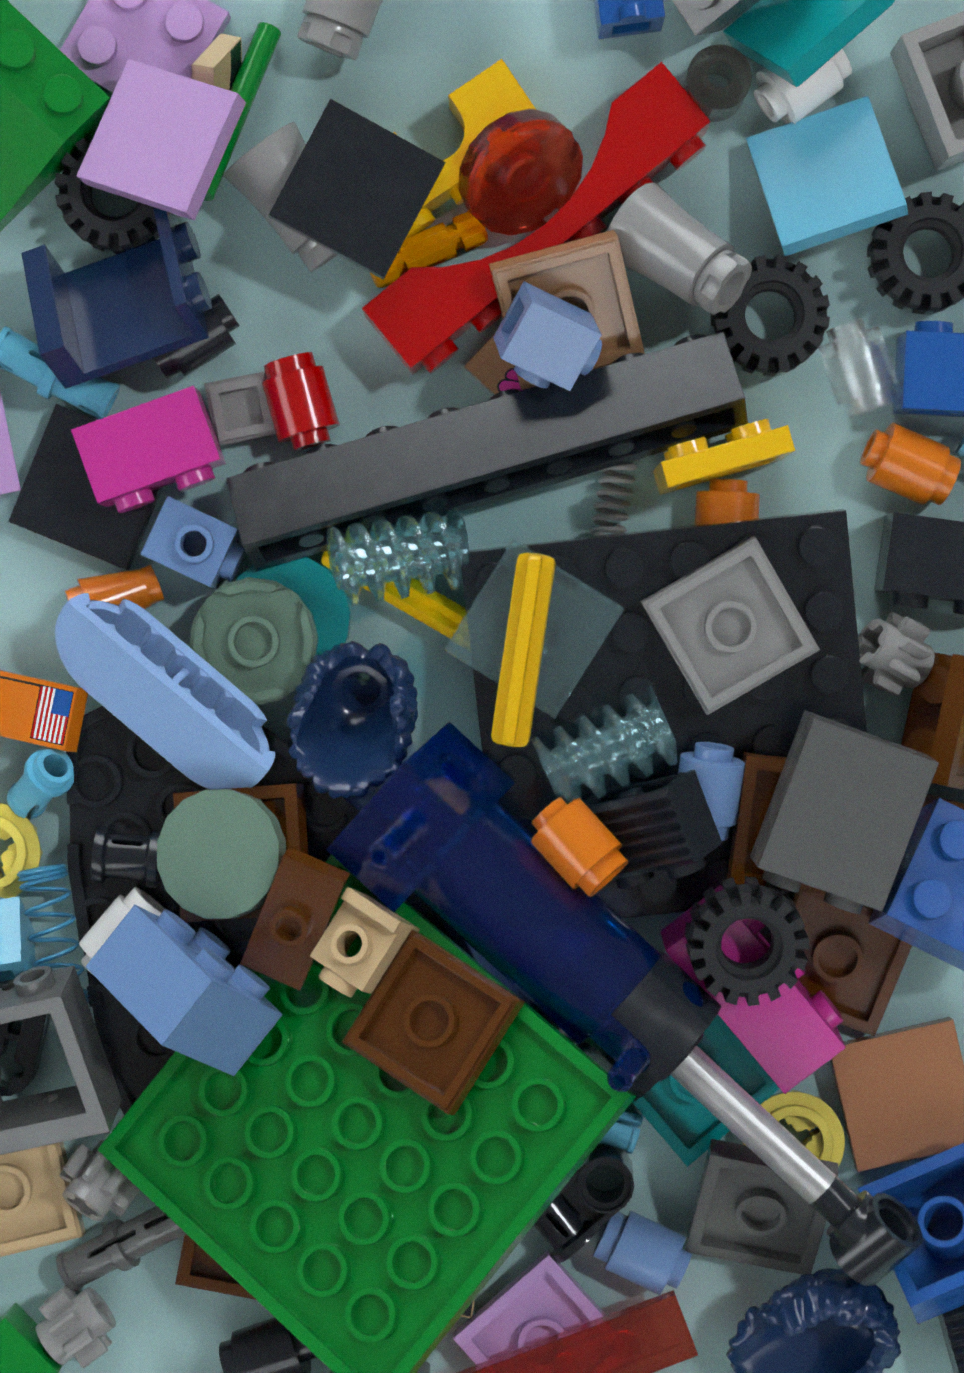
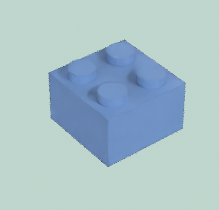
M134 904L86 965V968L162 1046L232 1076H235L283 1015L264 997L270 988L260 977L240 964L235 969L225 959L231 950L223 941L202 927L195 932L184 920L167 909H164L160 916H157Z

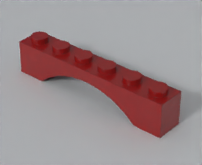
M660 62L611 103L605 135L591 169L571 199L544 226L514 246L480 260L445 267H411L362 308L365 318L412 375L423 366L430 374L433 373L459 351L454 341L469 328L474 326L481 333L502 317L489 267L490 263L603 233L607 226L602 219L620 204H623L633 192L647 183H654L651 179L670 163L678 171L705 149L706 144L701 138L706 134L711 121L663 62Z

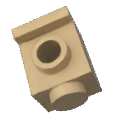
M347 887L341 897L344 902L310 954V957L324 966L318 976L323 982L352 998L357 988L362 992L373 993L411 930L419 932L420 929L369 895ZM359 934L362 940L361 949L358 954L349 957L346 953Z

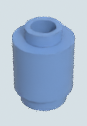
M714 742L695 743L694 751L681 753L678 773H685L692 769L695 770L722 841L728 839L730 827L737 824L745 763L741 759L733 757L734 748Z
M630 1210L628 1215L617 1212L606 1222L592 1256L606 1262L605 1270L660 1295L666 1284L677 1289L689 1265L692 1253L682 1249L686 1236Z

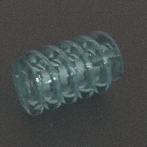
M457 508L449 510L445 520L435 511L423 514L420 526L412 516H402L398 518L395 531L390 522L385 519L373 522L370 535L360 523H353L348 526L345 539L334 526L328 528L327 549L332 576L337 588L343 590L351 607L359 605L361 587L368 586L376 603L383 602L386 583L388 582L394 583L401 599L409 597L411 579L418 578L426 595L434 593L436 575L443 574L451 591L458 590L462 571L461 567L467 566L469 562V543L466 525L461 512Z
M649 685L650 705L647 707L634 694L625 696L626 716L623 718L609 704L601 707L602 727L597 728L585 715L578 717V738L573 739L561 726L553 728L554 749L550 750L536 736L531 738L556 796L561 795L568 803L577 798L582 800L581 786L585 784L598 798L606 795V774H610L622 787L630 784L629 764L631 763L646 776H650L654 773L653 753L655 752L670 766L678 762L676 740L651 685Z

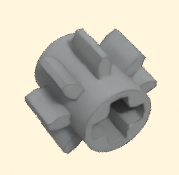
M894 612L889 613L886 621L875 619L869 622L858 636L859 662L865 665L861 670L862 681L895 696L900 694L903 686L906 688L919 686L928 677L934 664V650L931 646L924 643L931 630L908 616L903 618Z
M105 1140L98 1141L92 1151L83 1144H80L59 1174L62 1179L69 1182V1185L62 1194L67 1203L84 1216L96 1221H102L109 1210L118 1217H121L139 1192V1189L97 1150Z
M65 1285L46 1299L44 1305L39 1308L45 1319L35 1327L37 1336L48 1354L61 1365L75 1357L80 1366L85 1368L108 1351L107 1347L112 1344L106 1333L116 1326L115 1318L104 1299L91 1287H87L76 1295L74 1290H70Z

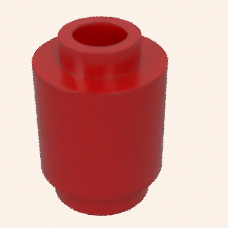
M313 352L294 354L265 364L263 367L267 380L262 382L278 442L292 441L294 451L305 450L330 442L328 430L334 429L340 424L324 368L320 365L316 366Z

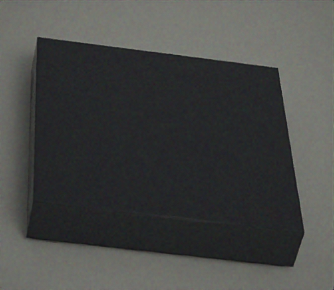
M330 99L273 205L269 218L384 280L446 162Z
M56 404L8 522L129 570L163 487L152 491L155 501L131 511L118 513L115 504L109 507L98 504L71 429L96 420Z

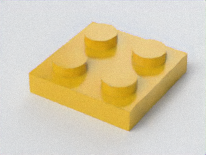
M763 419L731 429V433L725 435L727 443L708 448L706 438L701 437L669 447L668 451L663 453L665 461L660 462L653 470L659 495L784 459L795 451L788 425L771 430L769 419Z

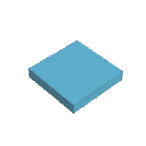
M869 96L801 119L796 124L790 122L746 138L784 256L908 215L907 203Z

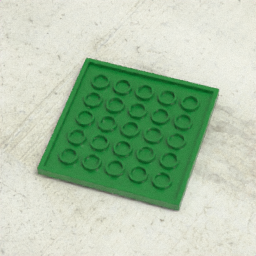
M337 847L328 858L326 863L350 873L341 897L347 887L369 895L418 927L420 933L515 994L348 851ZM341 897L338 901L332 919L334 918L337 911L344 902V900L341 899ZM359 934L346 953L349 957L355 956L361 949L362 940ZM314 960L306 982L300 991L248 968L269 986L270 989L264 997L283 1015L235 1076L175 1051L97 1150L333 1373H416L636 1096L527 1003H524L456 1114L449 1115L342 1042L371 994L362 992L357 988L351 998L335 990L318 977L324 966Z

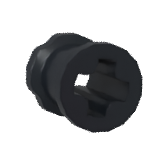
M98 825L92 851V882L103 884L106 878L145 881L147 887L157 888L161 878L157 869V840L161 831H153L150 836L111 833L108 826Z

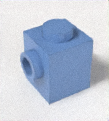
M525 281L522 283L493 337L501 359L515 365L514 371L521 378L541 388H548L550 383H554L568 391H571L579 374L585 376L593 369L602 349V341L600 340L602 334L591 313Z
M167 496L140 554L204 585L217 589L222 578L229 582L233 580L246 551L239 544L240 534L237 528Z

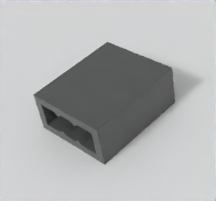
M804 711L750 855L757 867L764 870L762 879L772 885L797 893L802 883L826 892L823 898L824 902L850 913L860 914L863 905L883 911L939 763L925 753Z

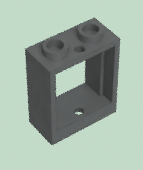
M38 966L20 973L15 979L0 982V1024L51 1014L76 1086L6 1101L2 1100L0 1094V1155L107 1133L111 1130L122 1098L75 966L52 970L49 966Z

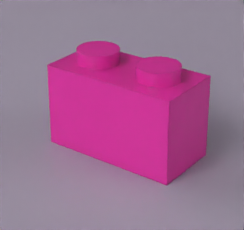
M194 385L71 429L97 503L105 507L115 504L118 513L131 511L155 501L152 493L153 490L175 482L179 491H185L206 484L215 479L212 469L226 464L201 393Z

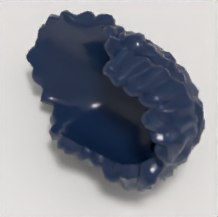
M355 641L335 644L331 650H325L323 654L314 656L313 662L306 666L305 673L301 678L302 683L295 688L297 694L294 695V700L296 704L287 717V726L291 730L290 738L293 743L288 753L292 759L297 760L296 769L302 774L303 778H312L315 791L318 793L328 792L329 796L333 799L343 796L345 799L352 798L353 796L363 798L371 786L378 787L384 784L385 779L389 776L398 775L403 766L402 761L407 757V748L413 743L411 734L416 728L415 723L419 715L417 709L418 702L416 701L418 692L416 687L413 686L415 678L409 670L407 661L398 655H392L391 650L383 643L374 645L370 650ZM365 673L370 678L368 680H365L361 677L360 674Z
M825 1268L813 1274L801 1275L798 1279L785 1285L781 1291L776 1290L768 1302L762 1303L760 1307L751 1306L745 1313V1319L738 1322L737 1334L729 1339L728 1344L731 1348L727 1351L726 1356L730 1360L731 1368L735 1373H882L884 1369L891 1368L895 1359L902 1353L897 1338L901 1331L898 1329L897 1319L893 1314L894 1305L887 1302L884 1292L877 1285L865 1286L848 1276L843 1269Z

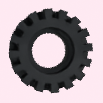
M85 138L75 144L78 150L72 156L68 153L65 154L61 161L65 166L62 174L56 173L55 185L59 188V195H55L57 206L64 215L62 217L67 225L84 242H88L93 248L103 252L105 249H109L115 254H119L128 248L144 245L152 237L157 240L159 233L152 206L137 202L136 206L129 213L117 217L104 215L96 209L92 200L93 187L86 185L76 176L91 141L87 142Z
M922 192L915 198L911 199L910 196L905 198L908 215L876 225L871 234L873 236L872 241L867 247V257L871 258L868 272L870 278L875 277L879 286L876 290L881 296L884 297L887 294L894 300L891 305L901 310L904 307L912 308V313L924 314L926 311L932 310L936 313L947 309L953 304L955 305L964 298V202L959 206L952 202L954 198L952 195L943 193L940 197H933L932 192ZM924 229L940 233L948 241L951 249V261L947 270L943 274L931 278L922 277L912 272L907 266L903 254L907 238L912 233Z
M765 255L754 257L750 262L752 266L751 276L746 282L739 299L725 313L720 311L715 315H710L711 326H714L715 334L724 332L732 360L743 366V371L751 374L754 371L762 372L763 376H774L776 373L783 371L785 373L805 362L824 340L823 335L828 329L830 317H827V308L830 306L828 294L823 296L820 289L823 283L817 275L812 278L805 271L808 266L800 261L793 264L787 261V256L776 255L774 259H766ZM775 292L784 296L790 302L794 311V323L786 336L777 340H765L757 337L749 329L745 319L746 307L748 302L759 293Z
M745 876V884L736 885L734 878L722 880L725 889L716 893L711 886L703 892L705 902L702 905L695 902L689 911L692 921L691 923L686 922L685 936L687 939L686 948L693 970L698 980L704 981L707 991L715 997L718 992L723 993L727 1003L737 1005L738 997H745L748 1006L760 1005L758 996L768 993L770 1000L773 1001L781 997L778 989L779 986L785 983L791 989L798 982L795 974L797 968L805 970L808 959L804 949H809V937L805 931L804 922L794 902L787 893L782 895L777 886L766 882L765 886L759 885L756 877ZM742 919L761 921L771 931V943L767 952L758 960L749 963L731 960L724 954L721 948L722 937L726 929L734 922Z

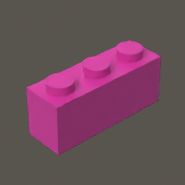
M720 885L714 890L717 893L724 888ZM705 898L697 903L702 905L705 902ZM691 908L660 931L667 954L721 1005L718 1015L784 1094L846 1048L837 1028L844 1021L839 1011L821 990L812 996L799 980L791 989L785 983L779 986L778 989L781 997L773 1001L770 1000L768 993L759 995L760 1005L748 1006L745 997H738L737 1005L725 1002L723 993L718 992L715 997L707 991L704 981H699L693 970L686 948L685 925L686 922L691 923L692 921L689 912ZM742 919L734 922L723 934L721 941L722 951L728 958L736 962L749 963L758 960L767 952L770 946L759 932L766 925L755 919ZM796 969L797 979L805 974L804 970Z

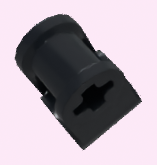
M598 1144L533 1225L554 1248L551 1256L558 1263L564 1262L579 1251L594 1236L597 1230L624 1208L632 1198L634 1176L632 1162L627 1153L618 1148ZM601 1165H609L619 1170L623 1179L618 1187L609 1191H601L594 1188L589 1183L587 1177L592 1169Z

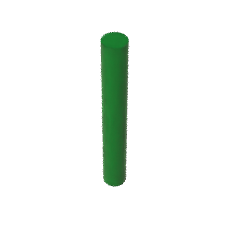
M258 23L230 91L238 93L246 104L204 201H213L280 39L281 31L272 24Z

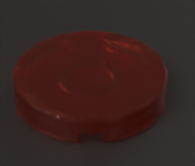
M535 109L510 112L488 124L468 146L459 167L458 190L466 209L491 232L510 236L531 232L546 224L547 222L544 217L551 214L555 208L560 210L571 199L581 180L583 154L572 132L551 113Z

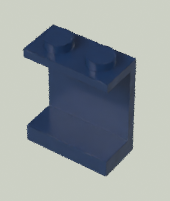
M153 207L160 239L66 273L45 244L21 253L39 354L65 389L209 338L204 311L212 309V302L203 277L199 272L194 271L192 261L200 259L201 253L196 236L187 221L178 224L172 213Z

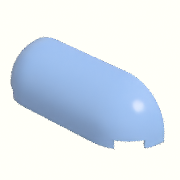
M88 593L77 595L66 602L56 621L55 641L63 665L82 689L182 774L210 790L252 788L265 776L274 762L275 752L270 751L266 735L262 729L267 719L260 708L248 696L150 613L134 602L123 598L118 606L109 602L90 600Z

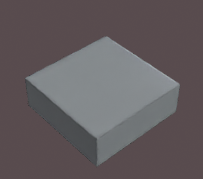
M265 371L204 383L212 425L220 447L277 436L262 386V382L267 380Z

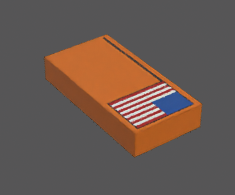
M0 670V736L62 751L77 752L88 693L81 687Z

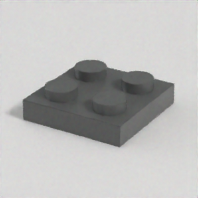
M711 1139L686 1235L685 1251L801 1275L811 1274L827 1220L746 1145ZM820 1160L838 1177V1163Z

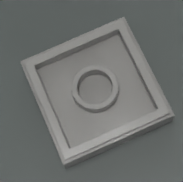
M754 536L640 601L706 715L820 650Z

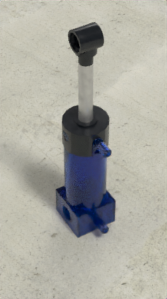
M449 721L402 763L326 850L392 912H395L415 893L569 1037L578 1048L607 1071V1082L613 1090L617 1092L629 1090L636 1096L633 1100L635 1102L669 1075L675 1078L830 1223L826 1232L830 1237V1249L844 1272L860 1284L865 1286L876 1285L922 1244L923 1234L913 1214L899 1200L886 1193H877L873 1197L868 1191L864 1190L856 1195L697 1046L704 1035V1031L719 1013L721 1005L664 952L659 953L597 894L589 897L580 886L575 889L571 888L533 846L531 840L534 835L498 803L515 782Z

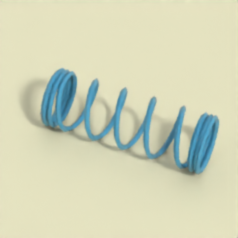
M55 864L19 871L17 873V876H19L18 881H27L19 886V889L22 891L66 892V894L25 910L23 913L25 916L71 918L62 924L29 936L28 941L68 942L75 944L66 950L34 961L32 966H49L50 968L75 966L76 969H80L77 972V975L80 976L84 971V967L73 963H45L76 950L79 947L78 940L60 937L38 938L67 927L75 921L76 917L73 914L64 912H34L65 900L71 895V890L64 887H29L30 885L67 877V865ZM82 988L88 1003V990Z

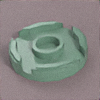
M248 577L224 584L205 600L193 619L189 646L256 705H261L285 698L295 690L296 686L302 683L301 678L305 673L306 666L312 663L314 656L317 655L319 636L312 612L296 592L274 580Z
M232 789L204 790L184 799L167 816L157 840V869L165 890L182 909L204 919H235L259 909L265 903L283 855L286 852V840L277 817L260 799Z

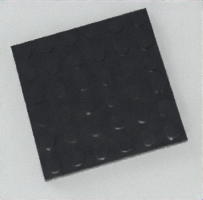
M844 509L460 551L502 932L686 912L695 902L697 903L704 898L703 892L711 886L713 889H716L721 885L725 889L722 880L727 879L734 826H731L729 829L728 839L722 841L720 846L704 857L706 866L690 875L670 879L666 869L654 872L655 875L650 880L627 889H618L615 880H612L591 897L580 886L572 889L531 843L532 838L538 832L532 825L533 820L557 798L561 797L569 804L577 798L584 801L600 791L604 792L630 784L634 785L650 779L664 778L671 774L676 775L678 774L681 753L694 751L695 743L714 742L734 748L733 757L743 760L744 752L787 757L804 711L867 733L861 663L859 662L860 652L847 513ZM754 536L820 650L706 715L640 601ZM520 553H539L554 558L556 566L530 741L525 747H508L493 742L491 731L516 560ZM779 890L782 895L787 893L790 898L793 894L792 891Z

